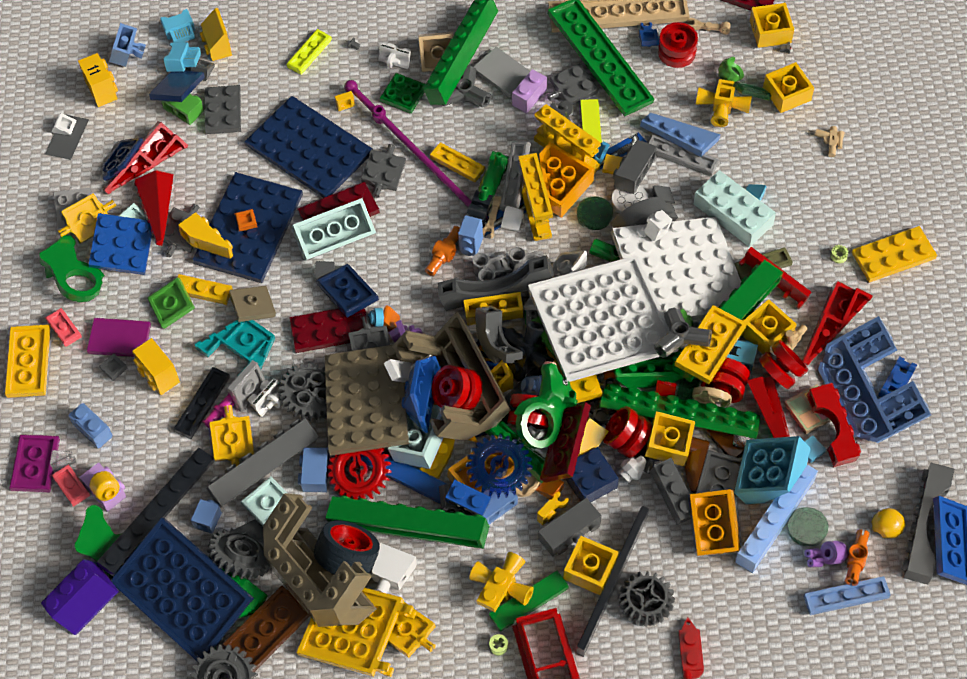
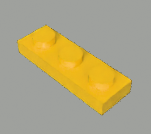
M441 142L430 154V159L474 183L485 171L484 165Z
M178 274V278L181 279L189 297L227 305L230 298L229 290H233L231 285Z

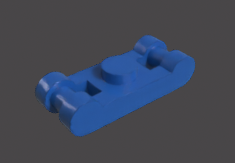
M899 356L878 396L883 397L891 393L889 389L895 391L908 384L917 364L904 361L905 358ZM900 368L907 370V373L899 371Z

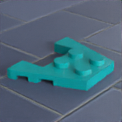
M236 320L225 326L224 330L217 334L209 335L208 339L203 342L199 341L194 346L195 349L209 357L223 344L246 362L250 363L252 360L257 362L261 370L275 341V335L254 320L243 322Z

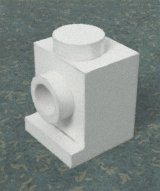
M663 210L657 211L648 217V223L641 230L655 242L667 233L673 219Z

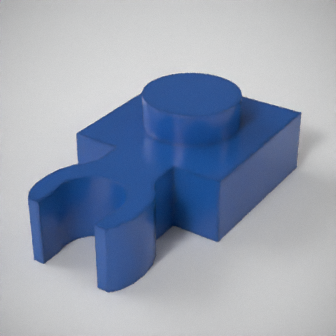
M649 22V26H644L641 23L639 30L641 47L658 46L659 37L657 29H652V22Z

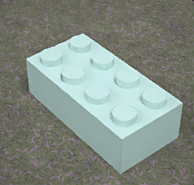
M720 170L695 192L693 204L709 217H716L722 227L748 247L753 245L774 224L776 212Z
M362 198L291 226L304 261L376 233Z

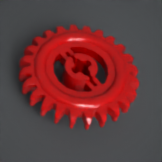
M385 448L335 455V458H329V461L333 464L327 466L328 469L332 470L327 476L333 477L329 482L330 485L336 484L333 490L335 492L340 490L339 496L346 494L350 499L353 496V499L356 500L359 497L366 499V495L374 499L373 492L380 495L381 493L378 488L386 489L382 482L390 481L385 474L392 473L391 470L386 469L392 463L385 461L389 457L388 454H382ZM361 455L368 457L373 465V472L366 482L365 479L370 474V467L367 463L361 461ZM352 457L353 462L349 466V472L356 478L357 484L350 482L345 474V466ZM359 466L364 468L360 471L361 474L356 472V470H359Z

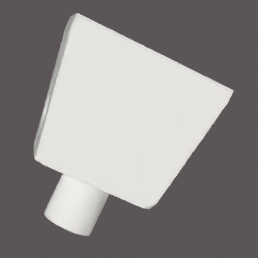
M380 543L379 553L372 569V578L375 582H378L375 590L387 593L389 588L400 590L417 565L416 556Z

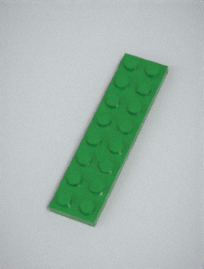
M568 0L548 9V16L624 117L654 103V97L580 0Z
M615 383L606 384L600 407L619 410L627 406L636 411L638 415L654 418L657 411L695 421L694 426L754 439H757L760 415L752 411L743 412L733 407L723 408L713 403H699L694 399H679L674 395L660 396L659 393L654 391L645 392L640 391L638 388H625Z

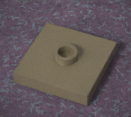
M267 286L229 290V296L238 322L273 318L276 316Z

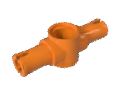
M454 226L447 238L438 240L432 249V260L425 268V272L428 275L434 277L442 264L452 261L456 254V243L459 240L458 232L460 227Z
M862 529L857 530L855 542L850 547L847 558L848 571L845 582L850 585L851 580H853L852 586L858 585L860 572L865 567L868 556L867 542L870 534L865 530L864 535H862Z

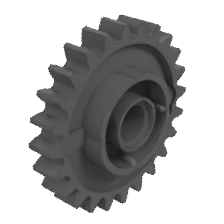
M231 528L230 531L223 529L222 532L217 531L216 535L213 534L207 550V553H210L209 558L213 559V562L218 564L219 568L224 569L226 574L230 572L232 577L238 575L242 579L243 576H246L250 580L252 576L255 579H258L259 575L263 577L270 569V565L264 556V543H261L263 539H256V534L249 535L248 531L242 533L241 529H238L236 532Z
M228 644L225 650L223 645H219L218 650L210 647V654L204 651V659L197 658L199 665L192 666L196 672L191 673L190 676L195 679H220L222 674L227 673L229 679H253L258 676V673L253 672V669L257 666L250 664L253 658H245L246 651L239 653V647H235L232 650V646Z

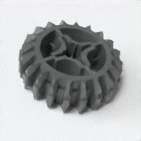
M639 571L637 578L631 575L630 581H624V586L620 588L621 594L618 597L621 601L619 606L624 608V615L630 614L629 621L635 618L637 625L640 624V621H643L645 627L648 625V622L655 626L656 620L662 623L664 621L663 617L668 618L670 615L669 611H673L674 606L672 603L675 602V598L672 595L674 590L669 589L670 582L664 583V576L658 579L657 573L649 576V571H646L645 576H643ZM640 586H647L644 589H638ZM654 588L660 592L663 599H660V596L654 593ZM650 592V599L646 601L645 605H643L645 597H647L648 593ZM630 598H633L640 605L639 609L632 604ZM649 608L657 609L651 612H646Z

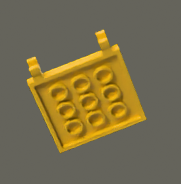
M364 588L362 592L377 608L359 625L318 627L311 618L296 653L301 657L374 677L376 671L391 677L394 669L390 667V663L380 661L398 615L401 614L406 618L414 620L417 612L413 610L414 607L412 605L403 604L404 600L402 597Z

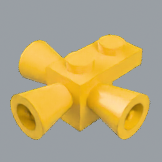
M719 79L716 93L698 88L696 105L714 104V114L710 121L716 127L728 125V114L731 113V108L749 114L752 96L734 97L737 82Z
M508 552L502 569L496 566L494 571H491L481 562L477 561L471 570L469 579L486 584L476 600L477 604L496 612L502 600L507 602L510 596H512L524 606L527 605L534 588L516 583L515 574L525 564V560L513 552Z

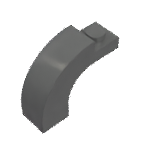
M652 197L629 206L618 214L611 224L613 228L645 225L648 223L647 219L651 214L661 210L672 218V221H676L678 216L673 205L666 203L663 197Z
M493 306L476 308L475 323L477 336L486 356L495 364L501 360L504 363H514L515 360L522 359L523 352L511 346L504 337L502 311Z

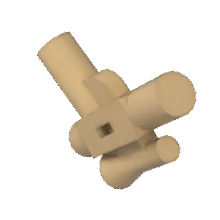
M831 126L830 132L816 129L815 136L824 138V143L829 144L828 156L835 157L836 146L838 145V149H842L845 132H837L836 126Z
M802 324L797 331H786L787 341L785 344L793 350L802 339V335L807 331V327Z

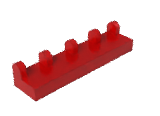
M750 247L739 264L743 266L746 263L754 268L756 264L760 265L766 260L781 270L783 275L777 287L785 292L782 296L784 299L790 296L798 302L796 308L800 309L812 292L753 247Z

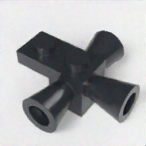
M536 321L527 322L525 337L523 338L514 328H508L503 333L506 341L511 346L523 352L522 359L515 360L514 363H508L513 378L518 382L525 377L529 364H533L541 373V367L545 361L554 362L552 357L543 354L546 346L539 341V338L545 329L541 323Z

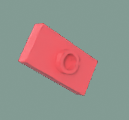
M62 308L45 317L65 347L82 337Z
M69 464L52 474L53 479L73 507L90 496Z

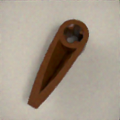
M692 437L688 458L685 462V472L691 492L696 494L710 441Z

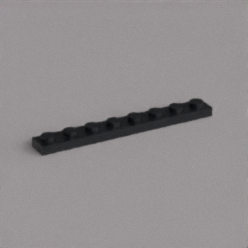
M198 448L97 561V566L114 577L161 518H165L214 463V457Z

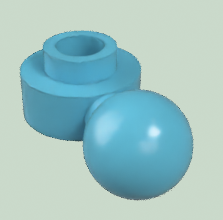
M374 308L368 313L370 323L374 327H382L384 324L383 309Z

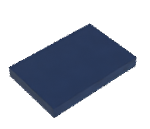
M170 72L149 93L150 100L182 102L205 78L204 72Z
M349 264L316 280L320 289L346 317L379 300L378 295Z

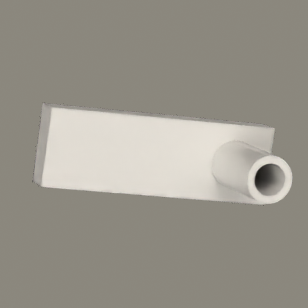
M392 359L384 363L391 380L406 382L409 379V373L414 365L410 362Z

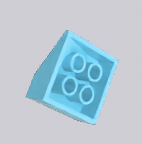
M800 436L746 440L734 493L745 504H763L790 492L807 466L811 448Z

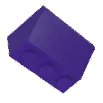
M83 559L41 602V605L52 619L72 634L77 635L119 591L103 570L97 566L96 562Z

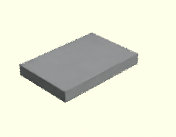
M495 47L473 66L477 70L476 74L510 99H512V92L530 72L498 47Z

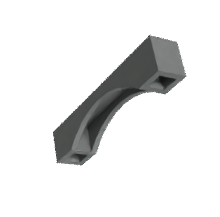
M547 255L532 258L516 271L497 279L468 281L454 278L439 282L438 297L445 311L464 307V300L527 291L529 284L554 278L553 268Z
M931 462L928 469L924 468L921 480L924 481V485L920 486L917 498H921L920 504H916L914 516H917L916 522H912L910 534H913L912 540H908L906 552H909L908 559H904L902 570L905 571V579L927 585L932 579L936 558L927 538V517L929 511L934 506L933 498L947 495L952 484L954 468Z

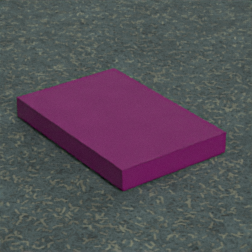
M94 318L87 352L88 354L111 356L115 354L116 356L135 357L133 350L148 341L151 323L150 321Z
M19 436L9 487L11 491L50 493L53 480L52 474H54L60 442L59 436Z

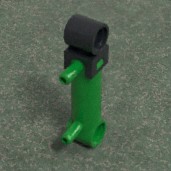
M492 151L486 171L466 213L467 216L481 219L482 226L488 216L503 174L507 170L509 156L501 152Z

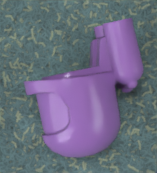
M827 541L822 544L820 549H806L804 554L809 558L807 561L809 567H822L824 563L834 565L845 562L849 552L843 542Z

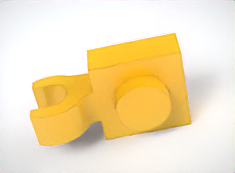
M559 491L554 494L552 500L550 499L537 512V522L542 526L547 521L551 522L557 514V508H565L568 505V498L562 502L558 501V498L561 496Z

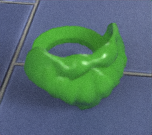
M735 57L724 59L719 65L718 77L722 80L737 82L743 79V70L734 63Z

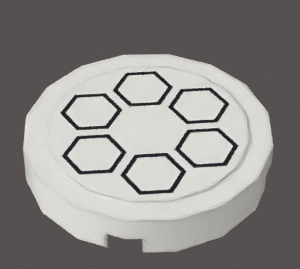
M640 185L634 194L616 188L612 194V206L620 214L629 206L648 199V193Z

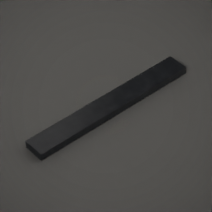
M642 506L577 645L576 653L584 657L648 518L649 508Z

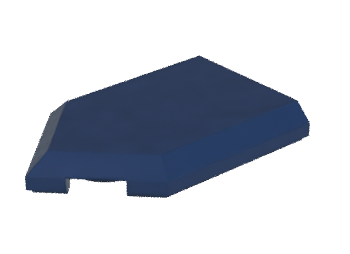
M143 138L120 140L102 166L104 181L110 180L127 167L144 143Z

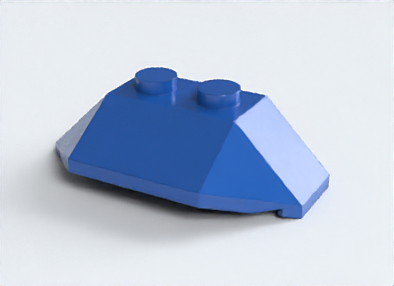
M430 356L415 362L409 373V379L405 382L406 394L402 398V407L405 408L408 417L424 433L429 431L434 404L432 396L433 379L438 370H440L436 356Z

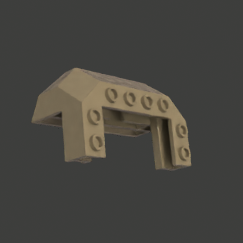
M458 311L435 336L406 330L394 343L393 348L400 361L415 363L417 360L432 355L436 356L440 369L447 365L458 366L476 371L481 378L482 395L475 408L466 410L443 406L439 410L443 420H430L437 437L466 441L495 427L511 411L479 347Z
M284 493L263 525L264 556L272 571L318 627L359 625L377 609L362 592L372 575L366 573L361 567L362 564L360 562H354L350 567L346 561H343L335 574L321 567L314 558V548L317 539L308 528H300L312 507L304 502L302 495Z

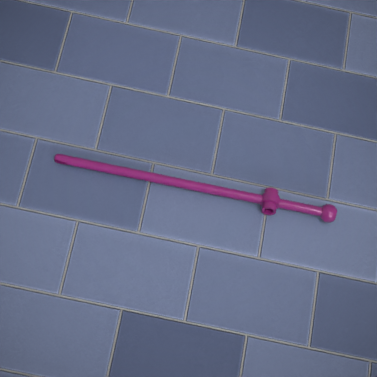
M346 81L344 84L345 91H352L372 112L373 120L377 124L383 123L469 208L472 201L386 117V110L383 106H375L358 89L356 81Z

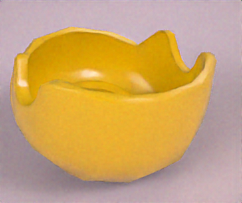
M893 508L880 510L873 516L871 521L873 531L878 532L883 538H896L905 529L903 515Z

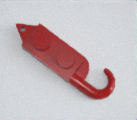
M687 617L682 629L678 632L683 679H698L704 672L700 629H697Z

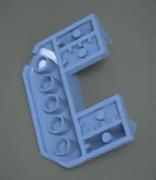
M879 316L828 343L825 348L823 361L820 362L818 368L825 384L833 383L834 388L838 389L840 394L839 401L841 406H844L846 409V419L853 428V436L875 443H880L931 416L928 404L924 401L914 381L879 398L864 368L897 351L892 336Z

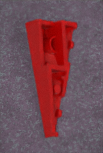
M157 121L143 138L144 143L127 167L115 175L104 187L103 191L110 194L132 179L156 167L167 158L186 149L189 145L162 122Z
M155 170L135 179L134 186H137L138 197H141L143 211L147 222L151 225V233L156 238L155 244L162 246L174 174Z
M839 281L832 285L802 361L805 365L808 366L826 345L872 299L873 295L859 288L853 289Z
M761 376L747 380L773 437H790L780 402V395L775 385L776 380L772 376L766 378Z

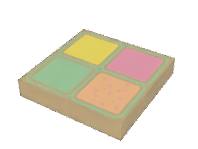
M811 388L784 402L785 407L805 435L831 422L826 416L813 413L806 396Z

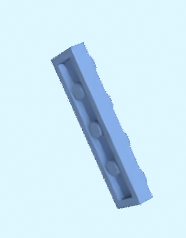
M882 576L860 581L856 586H852V583H850V585L846 584L805 593L803 597L809 615H815L888 599L891 594L885 577Z

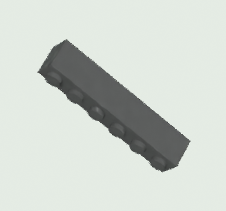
M306 418L302 421L300 419L295 420L289 425L291 429L284 432V430L278 432L273 436L275 440L271 443L266 441L258 446L257 449L259 451L254 455L251 452L241 458V464L238 466L233 464L224 470L226 474L221 478L217 475L208 481L209 486L206 489L220 508L319 438Z

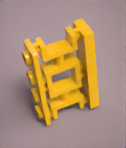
M547 104L535 113V118L542 123L536 130L535 142L544 148L549 142L555 144L594 168V174L600 169V164L592 158L599 152L600 141Z
M537 153L518 156L524 180L522 197L534 241L552 238L549 218H553V212Z

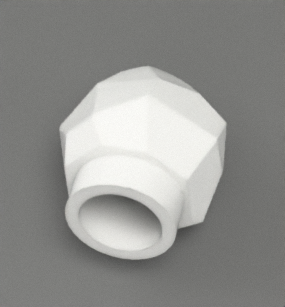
M643 456L626 458L620 466L622 468L618 472L629 483L633 479L639 480L644 471L646 459Z

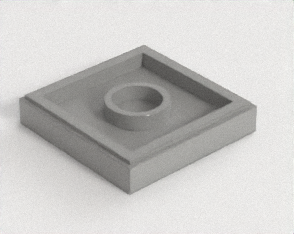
M253 360L227 388L236 408L241 412L249 406L248 398L252 394L258 395L261 392L260 385L265 380L258 363Z

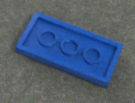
M937 496L933 498L937 575L967 585V506Z

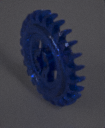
M499 434L498 439L494 435L490 436V440L484 437L483 444L476 442L478 448H471L473 454L467 456V459L471 461L466 463V467H471L467 471V475L473 474L470 482L477 481L475 489L482 486L481 493L489 490L490 497L496 492L497 499L500 498L502 492L505 498H508L509 491L513 495H516V488L522 491L523 486L521 483L527 485L528 480L525 477H531V473L527 470H532L533 468L531 464H528L532 458L525 457L529 451L522 450L524 444L516 445L517 439L511 442L510 436L503 439L501 434ZM502 452V455H497L491 460L490 474H488L485 469L486 459L493 453ZM510 457L514 463L512 474L504 479H496L503 478L507 474L509 467L508 459ZM502 462H503L502 467H500L499 469H497V471H496V473H495L496 467H499V465H501Z

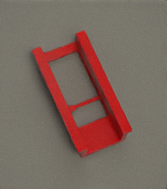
M557 608L516 618V625H513L512 629L527 679H539L537 672L558 666L563 667L565 664L567 665L570 678L580 679L560 613H557ZM553 619L565 661L560 660L558 663L536 668L524 626Z

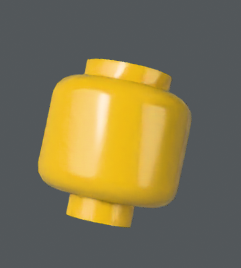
M108 471L94 474L89 483L90 490L101 501L113 499L120 488L119 482Z

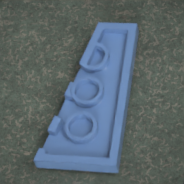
M649 113L640 124V127L700 157L719 141L721 135L654 113Z

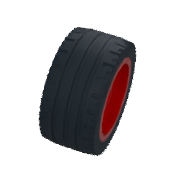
M335 520L325 524L321 530L314 548V558L321 567L332 574L336 573L343 561H346L350 567L354 562H360L362 564L361 567L366 573H370L377 559L380 544L376 537L367 529L352 522Z

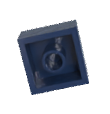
M596 447L577 458L573 477L566 478L565 480L580 502L586 497L590 502H593L617 489L619 478L599 448Z

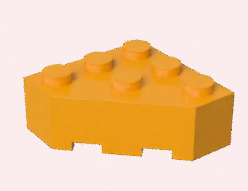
M549 142L539 153V164L552 212L562 218L594 181V168Z

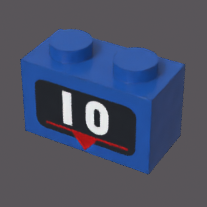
M454 479L445 497V501L472 515L478 514L483 516L491 501V497Z

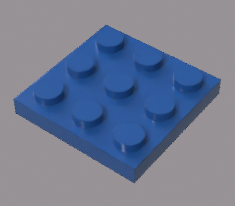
M98 213L89 267L145 275L152 239L150 223L142 219Z

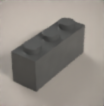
M636 140L633 146L630 145L627 156L622 158L619 169L616 168L613 173L614 187L634 194L655 161L657 146L640 140Z
M672 458L654 465L650 473L676 525L692 519L690 493Z
M586 497L538 531V540L552 557L556 554L561 555L568 549L569 545L577 543L580 536L584 537L589 531L594 532L600 527L602 515Z

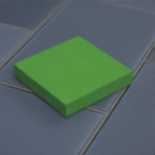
M178 277L147 298L161 327L164 329L195 309L181 279Z

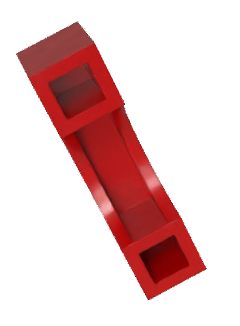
M833 383L811 388L806 396L813 413L822 414L829 418L836 430L835 440L827 448L833 467L855 462L860 457L861 449L853 438L854 431L851 424L847 422L845 407L840 404L838 389L834 388Z

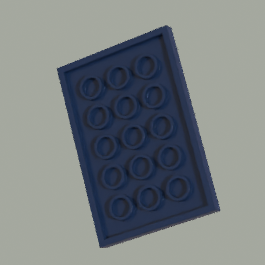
M291 96L245 140L247 147L323 198L332 195L369 158L371 149L373 150V148L294 96Z
M235 172L209 225L212 228H216L221 237L231 243L233 257L229 259L197 249L192 260L193 264L263 283L300 203L303 191ZM253 209L257 227L240 232L235 213Z
M161 518L111 580L120 592L197 662V658L204 659V651L207 653L211 652L210 647H215L254 599L165 518Z

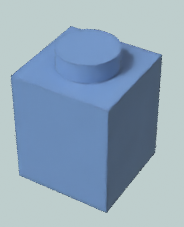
M200 499L191 519L195 529L213 534L222 514L218 503L213 500L205 501Z

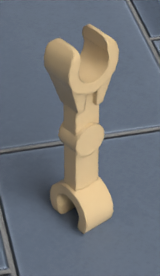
M689 18L687 21L695 30H716L725 35L730 33L731 24L729 22H722L721 24L704 23L695 18Z
M494 196L489 220L483 228V237L487 231L491 232V239L494 237V223L500 208V196Z

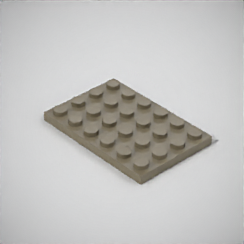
M393 345L325 355L328 451L330 456L409 444L407 412L402 407V398L405 397V382L392 381L384 365L390 359L400 361L396 356Z

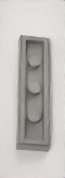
M653 134L648 142L657 146L656 156L711 177L719 163V159L705 154L700 157Z
M528 141L512 142L499 208L501 211H505L506 206L519 208L524 180L518 156L529 154L531 144Z

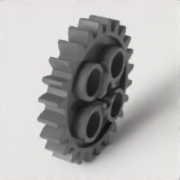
M301 363L300 368L294 365L292 370L287 369L286 374L282 375L278 388L279 400L283 401L282 407L288 406L287 412L294 411L293 417L300 414L301 420L308 416L309 421H311L312 417L319 421L320 415L323 418L327 417L325 367L320 370L318 369V364L312 367L311 363H308V366L305 367Z

